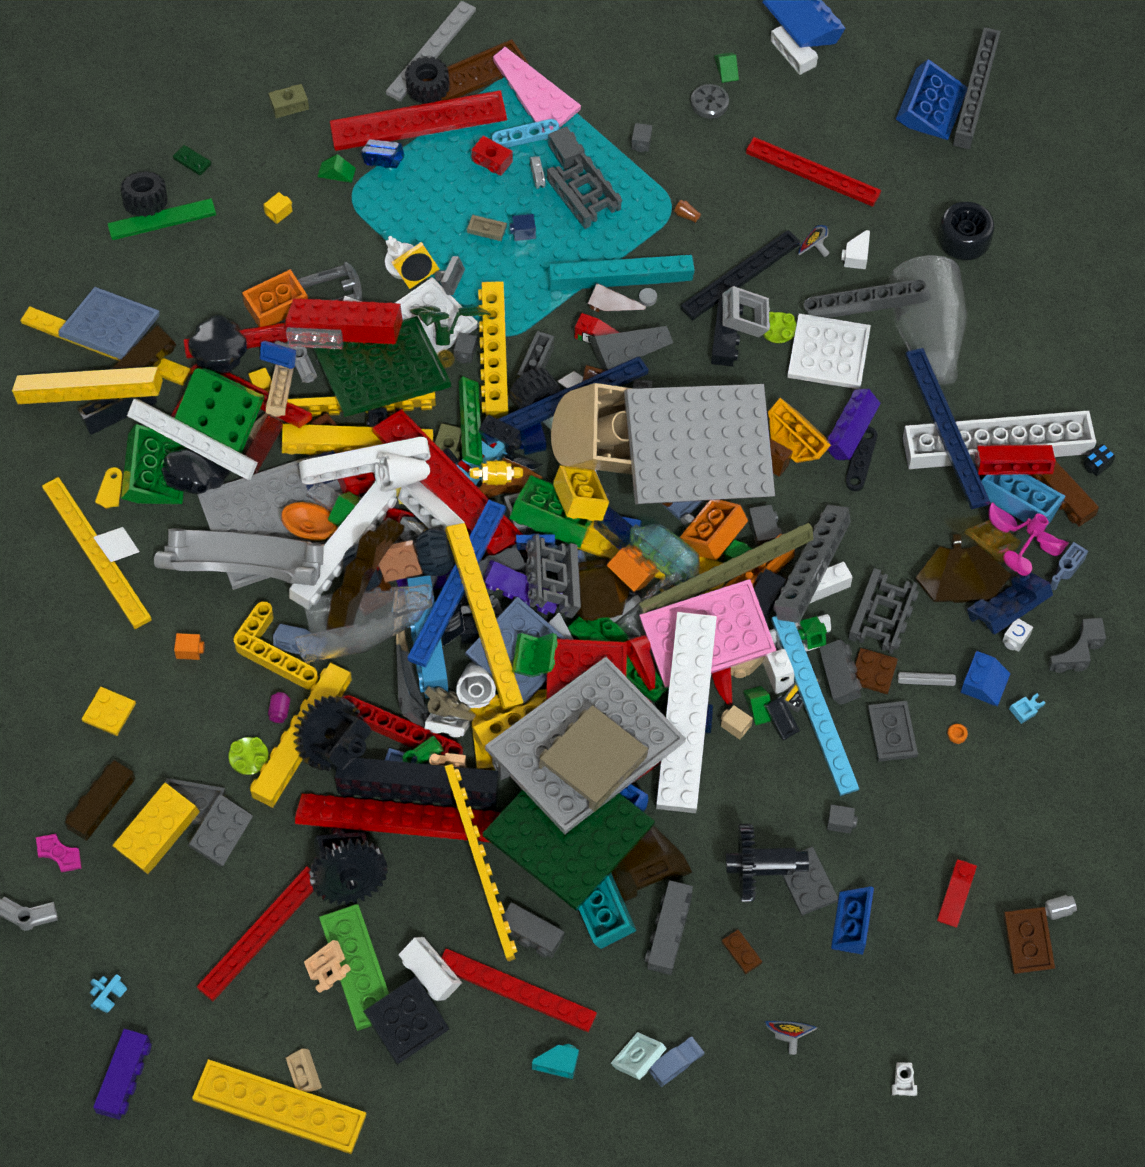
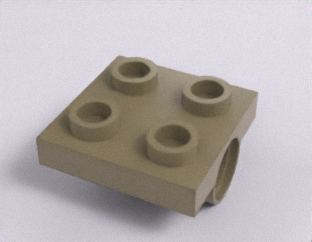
M428 686L424 692L430 698L428 710L432 714L442 717L451 715L468 721H473L476 716L470 710L471 707L461 702L457 693L453 691L446 692L440 687L433 688Z

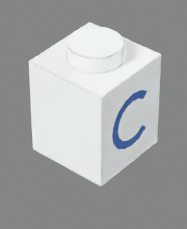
M1017 619L1005 633L1002 642L1008 649L1019 652L1031 635L1033 627Z

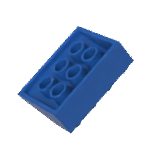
M763 0L764 5L800 48L835 44L846 29L822 0Z
M928 59L916 68L896 120L910 129L948 140L968 87Z

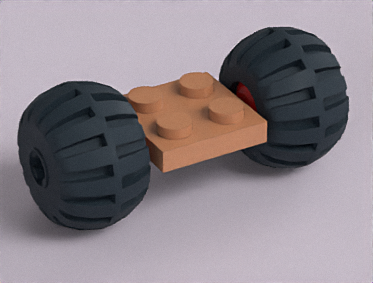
M431 528L422 532L416 539V549L413 540L392 544L373 573L365 592L376 588L381 583L382 574L385 582L423 575V572L430 576L447 574L453 569L455 561L446 531ZM359 544L350 547L344 553V571L346 566L356 558Z

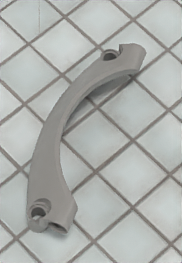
M173 528L168 529V545L165 546L164 552L158 551L155 554L154 565L156 568L179 571H221L255 574L280 579L288 583L314 586L320 577V566L323 565L324 545L257 534Z

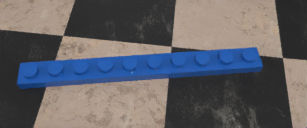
M488 500L469 537L478 564L506 512V506ZM456 564L407 657L409 662L426 668L465 592Z

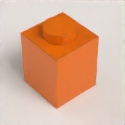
M176 633L174 649L176 659L200 660V653L204 654L205 644L201 641L200 634Z

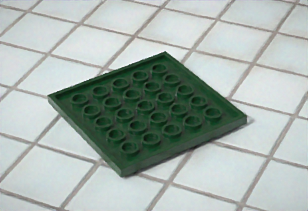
M418 316L403 320L396 344L324 341L313 344L315 355L344 417L451 387V381Z
M522 790L482 833V836L577 911L655 825V821L618 793L564 834Z

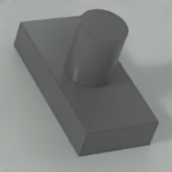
M459 256L452 257L447 269L436 271L435 274L436 281H441L440 283L447 295H454L465 271Z

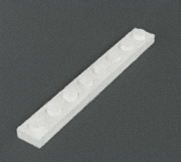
M139 399L133 400L127 415L128 417L239 476L251 480L258 462Z

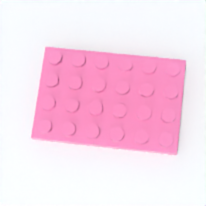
M750 579L639 616L646 637L650 641L651 651L665 688L670 686L677 612L717 616L711 673L766 656V654L776 651Z

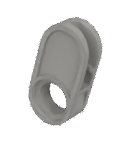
M531 157L530 165L535 187L538 189L542 185L545 188V177L540 157Z

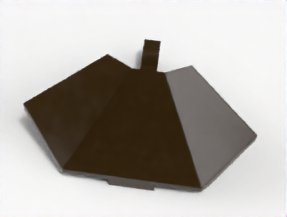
M953 534V549L940 546L916 576V580L934 602L953 601V603L980 601L981 599L990 601L999 593L1012 574L978 545L962 549L961 534Z

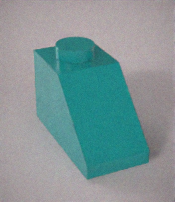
M570 1044L557 1045L533 1059L532 1070L573 1079L579 1057V1049Z

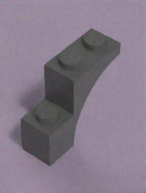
M1102 618L1083 619L1080 625V640L1069 651L1051 656L1048 663L1049 671L1062 673L1066 670L1074 669V671L1080 672L1088 668L1091 661L1089 648L1092 650L1099 649L1106 640Z

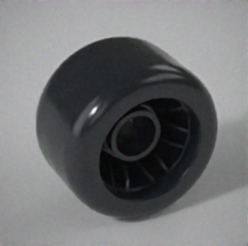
M959 202L950 206L942 216L938 232L939 244L944 252L958 260H974L985 254L991 245L995 227L991 213L982 205L974 202Z

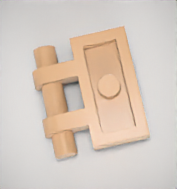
M446 753L443 756L432 754L429 759L430 765L447 766L453 764V767L467 768L466 755Z
M332 940L304 961L310 979H318L320 982L315 987L319 993L330 989L334 982L345 978L346 974L351 970L347 964L342 967L340 966V962L345 957L338 941ZM332 970L333 974L328 977L327 972Z

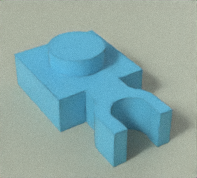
M1038 693L1030 701L1024 697L1010 706L1009 710L1021 724L1035 716L1038 712L1036 709L1044 706V701L1041 703L1035 701L1039 696Z

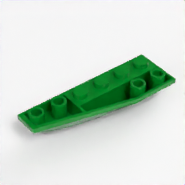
M578 617L568 627L573 640L626 642L630 640L623 629L607 617L594 621H584ZM627 655V679L645 697L656 702L668 690V687H664L662 679L655 672V689L649 691Z

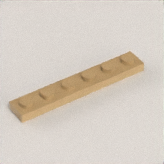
M277 364L275 365L266 405L267 414L272 416L285 415L294 368L289 369Z

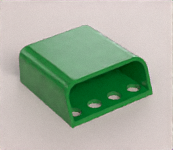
M197 368L191 376L175 419L242 454L265 395L259 394L212 370Z

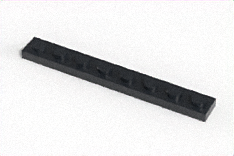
M787 230L683 303L681 310L692 321L719 302V295H722L732 286L737 288L743 286L798 247L800 240Z

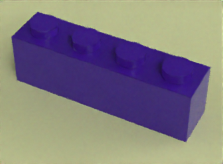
M857 389L852 393L849 402L828 437L831 446L827 450L836 460L851 459L880 405V402L870 389Z
M490 560L483 575L486 588L496 591L498 588L503 591L502 595L513 599L514 596L519 597L530 607L528 576ZM547 601L542 608L539 607V604H536L538 607L537 611L546 615L548 612L554 614L558 604Z
M127 1029L123 1030L93 1107L96 1113L118 1120L121 1119L122 1114L125 1115L129 1107L127 1100L129 1095H133L136 1090V1077L142 1074L144 1068L142 1061L144 1056H148L152 1044L147 1035Z

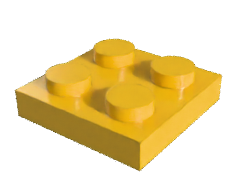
M100 687L82 717V722L118 736L136 702Z

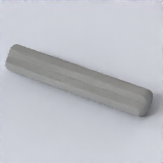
M899 672L898 683L954 686L956 676L954 674Z

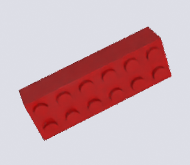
M300 298L293 299L285 324L288 339L396 344L403 318L401 304Z

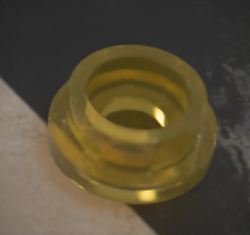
M449 350L439 352L438 357L444 368L454 364V355Z

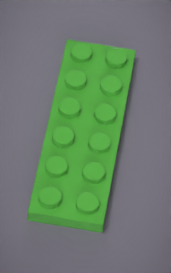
M357 904L320 916L319 919L327 943L335 940L340 944L345 957L340 962V966L342 967L347 964L351 969L340 982L356 1029L359 1031L372 1026L363 1011L388 995L389 992L359 905Z

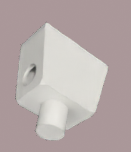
M781 649L766 654L763 665L775 694L790 690L794 684V670L786 650Z

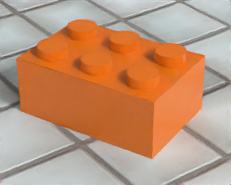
M291 270L242 292L244 305L258 327L274 325L286 319L293 299H308V295Z
M710 500L679 538L686 550L696 556L716 561L745 526L748 519L741 505L723 500Z

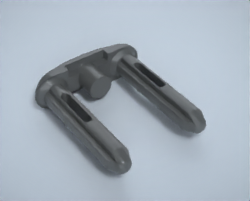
M344 262L341 266L298 279L302 288H306L346 275L349 279L341 281L344 292L351 289L354 291L353 294L346 296L363 302L359 277L353 266L348 262ZM345 296L333 300L343 301Z

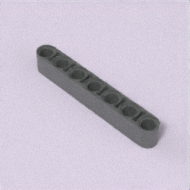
M917 279L810 297L805 300L804 309L811 316L833 318L924 303L929 300L931 294L926 282Z

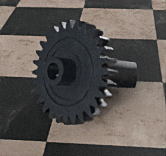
M329 695L328 699L322 696L321 702L317 699L314 700L315 706L308 704L309 711L302 710L304 717L297 718L301 724L294 725V727L299 729V731L293 732V735L298 737L293 741L294 744L298 745L295 750L300 753L298 756L304 759V763L322 771L325 769L330 771L331 768L336 770L337 767L343 769L351 757H360L364 754L366 750L365 739L372 730L366 722L362 721L363 716L359 714L360 710L355 708V704L339 696Z
M739 824L738 853H726L725 855L726 873L739 874L741 902L755 900L756 892L754 890L756 886L752 884L757 881L752 879V876L792 875L794 872L809 871L808 851H795V848H751V845L755 844V841L751 840L755 837L753 835L754 828L751 824Z
M331 827L327 835L316 836L314 849L317 857L314 858V863L311 864L309 875L313 891L317 893L318 897L322 896L323 901L329 899L330 904L337 901V905L345 901V904L348 905L350 900H352L354 904H357L358 898L365 901V895L372 897L371 891L378 892L377 886H383L382 880L387 879L385 875L388 873L387 862L379 847L375 848L373 843L368 844L365 832L348 833L347 829Z

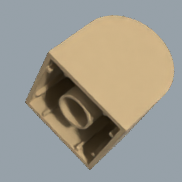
M594 383L572 390L563 396L556 408L551 429L553 453L561 465L632 475L624 390L631 388Z

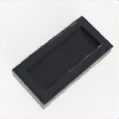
M782 696L764 705L782 740H786L800 732Z

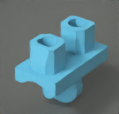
M116 974L106 987L104 984L107 979L104 976L99 981L91 980L90 983L93 989L90 991V994L95 996L98 991L101 992L91 1004L92 1008H98L105 1013L111 1010L115 1003L106 996L111 991L120 998L127 990L126 986L119 981L121 979L119 975Z

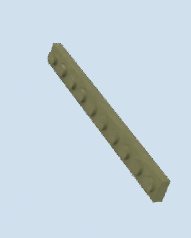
M809 523L799 526L774 540L765 542L753 550H749L736 558L713 567L709 571L696 575L686 582L679 583L669 590L644 600L642 603H639L640 614L693 598L812 541V526Z

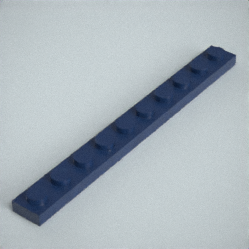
M924 348L906 352V360L971 510L989 505L988 495Z
M639 356L498 420L522 431L553 417L563 396L572 390L594 383L620 387L647 375L649 370ZM479 431L488 446L498 442V440Z

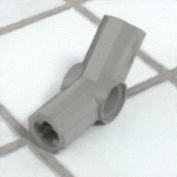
M280 341L274 343L296 350L295 368L302 383H309L317 378L315 369L308 357L307 349L304 346H292Z
M6 897L0 899V916L19 926L21 930L27 931L34 926L58 920L54 902L28 908L22 907ZM23 917H30L28 921L21 922Z

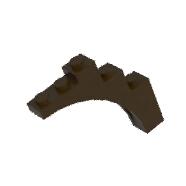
M388 518L374 531L369 530L359 539L357 556L346 566L343 585L332 594L326 627L327 631L343 638L353 629L356 613L366 587L388 549L404 532V525Z

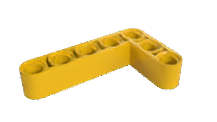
M268 602L258 603L234 636L236 651L295 684L310 690L315 683H318L316 669L260 639L273 621L274 615L271 604ZM263 612H267V613H268V614H266V615H260V614L263 613ZM252 627H257L256 630H250ZM242 642H247L245 645H239ZM257 651H264L261 654H256ZM275 659H279V660H280L279 662H276V663L272 662V661L275 660ZM291 668H296L295 671H289ZM313 677L311 680H306L305 678Z

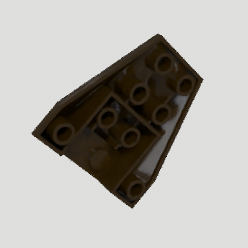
M608 558L578 563L581 608L576 614L584 621H594L606 617L614 618L623 615L631 588L607 566L611 561Z
M653 826L611 874L625 902L637 897V890L670 876L674 881L692 873V870L683 853Z

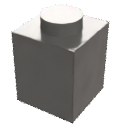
M635 123L632 137L633 150L649 152L652 125Z
M459 332L454 348V359L460 363H472L478 345L477 336Z
M831 805L827 830L851 834L852 828L857 826L858 816H854L855 808Z

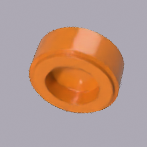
M961 724L951 725L947 733L949 740L956 744L963 743L968 735L967 729Z

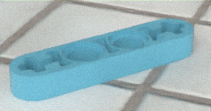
M548 119L497 131L493 134L492 140L508 148L547 139L548 134L559 130L560 127L556 120ZM533 129H538L539 133L536 135H531L530 131ZM515 133H521L522 137L519 139H514L513 135Z

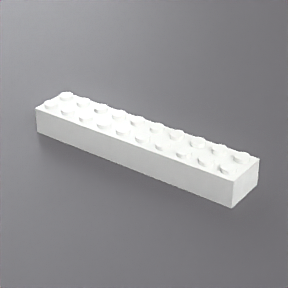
M1089 411L956 422L974 464H976L977 446L1052 445L1055 457L1089 454L1096 445ZM934 424L905 426L903 442L908 469L952 466Z
M677 612L666 718L686 738V741L661 760L656 809L696 813L717 616Z

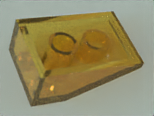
M990 520L968 528L964 532L979 547L989 552L994 560L1001 563L1005 562L1003 558L1005 552H1015L1021 543L1010 532L1006 533L996 528Z

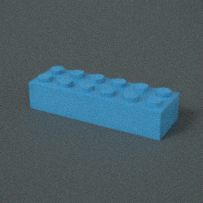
M431 576L407 579L408 586H404L413 645L435 605ZM440 639L426 668L416 664L420 693L425 692L428 686L433 688L440 687L448 692L447 674Z

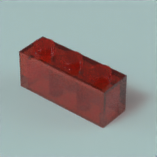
M269 415L266 417L245 456L258 462L253 475L257 474L283 428L284 423Z

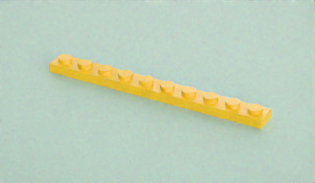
M30 306L21 319L22 324L117 361L121 360L60 337L59 330L66 320ZM164 358L157 366L162 378L182 386L191 373L190 368Z
M57 477L42 485L44 492L133 628L137 629L151 621V616L114 561L110 562L95 541L94 537L97 534L60 478Z
M461 523L448 526L445 529L503 710L521 706L524 702L514 672H512L510 659L466 525Z
M453 764L447 765L445 769L506 959L507 961L516 959L514 953L518 951L514 940L510 941L508 933H511L508 921L504 922L501 915L505 911L502 902H497L495 896L499 894L496 883H491L489 876L493 874L489 863L485 864L483 859L487 855L483 844L479 845L477 840L480 837L477 825L473 826L471 822L474 815L471 806L467 807L465 803L468 796L465 787H460L459 781L462 778L459 769H454Z

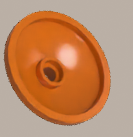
M297 502L289 504L283 509L281 514V521L286 529L293 535L306 540L319 541L327 539L338 528V526L328 521L331 512L313 503Z

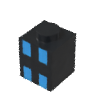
M1101 444L1086 456L1083 465L1087 472L1093 473L1097 477L1113 464L1115 455L1106 446Z

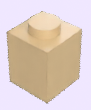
M733 705L730 710L726 709L722 714L721 727L738 739H741L752 726L753 718Z

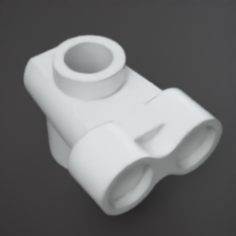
M896 1063L895 1085H892V1095L917 1096V1085H914L912 1063ZM906 1071L908 1073V1077L902 1078L900 1076V1072Z

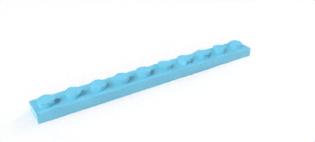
M774 616L771 621L781 647L786 650L793 667L795 683L838 793L842 796L858 791L857 781L794 622L778 620L777 616Z

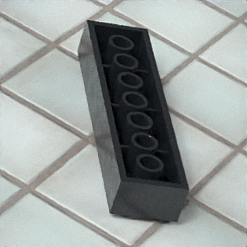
M351 757L343 769L338 767L336 769L335 781L337 792L343 797L359 795L364 799L380 797L384 801L400 799L404 803L420 801V803L430 805L432 802L440 803V805L445 807L452 806V804L457 805L445 766ZM454 767V769H459L462 778L459 784L461 788L465 787L468 799L465 800L467 807L476 806L482 810H491L497 807L499 791L498 771Z

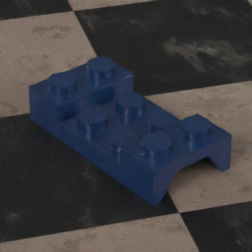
M1033 573L1027 576L1018 574L1011 579L1012 586L992 598L989 602L981 599L967 609L969 618L972 622L977 619L985 622L991 633L995 635L1053 596L1050 582Z

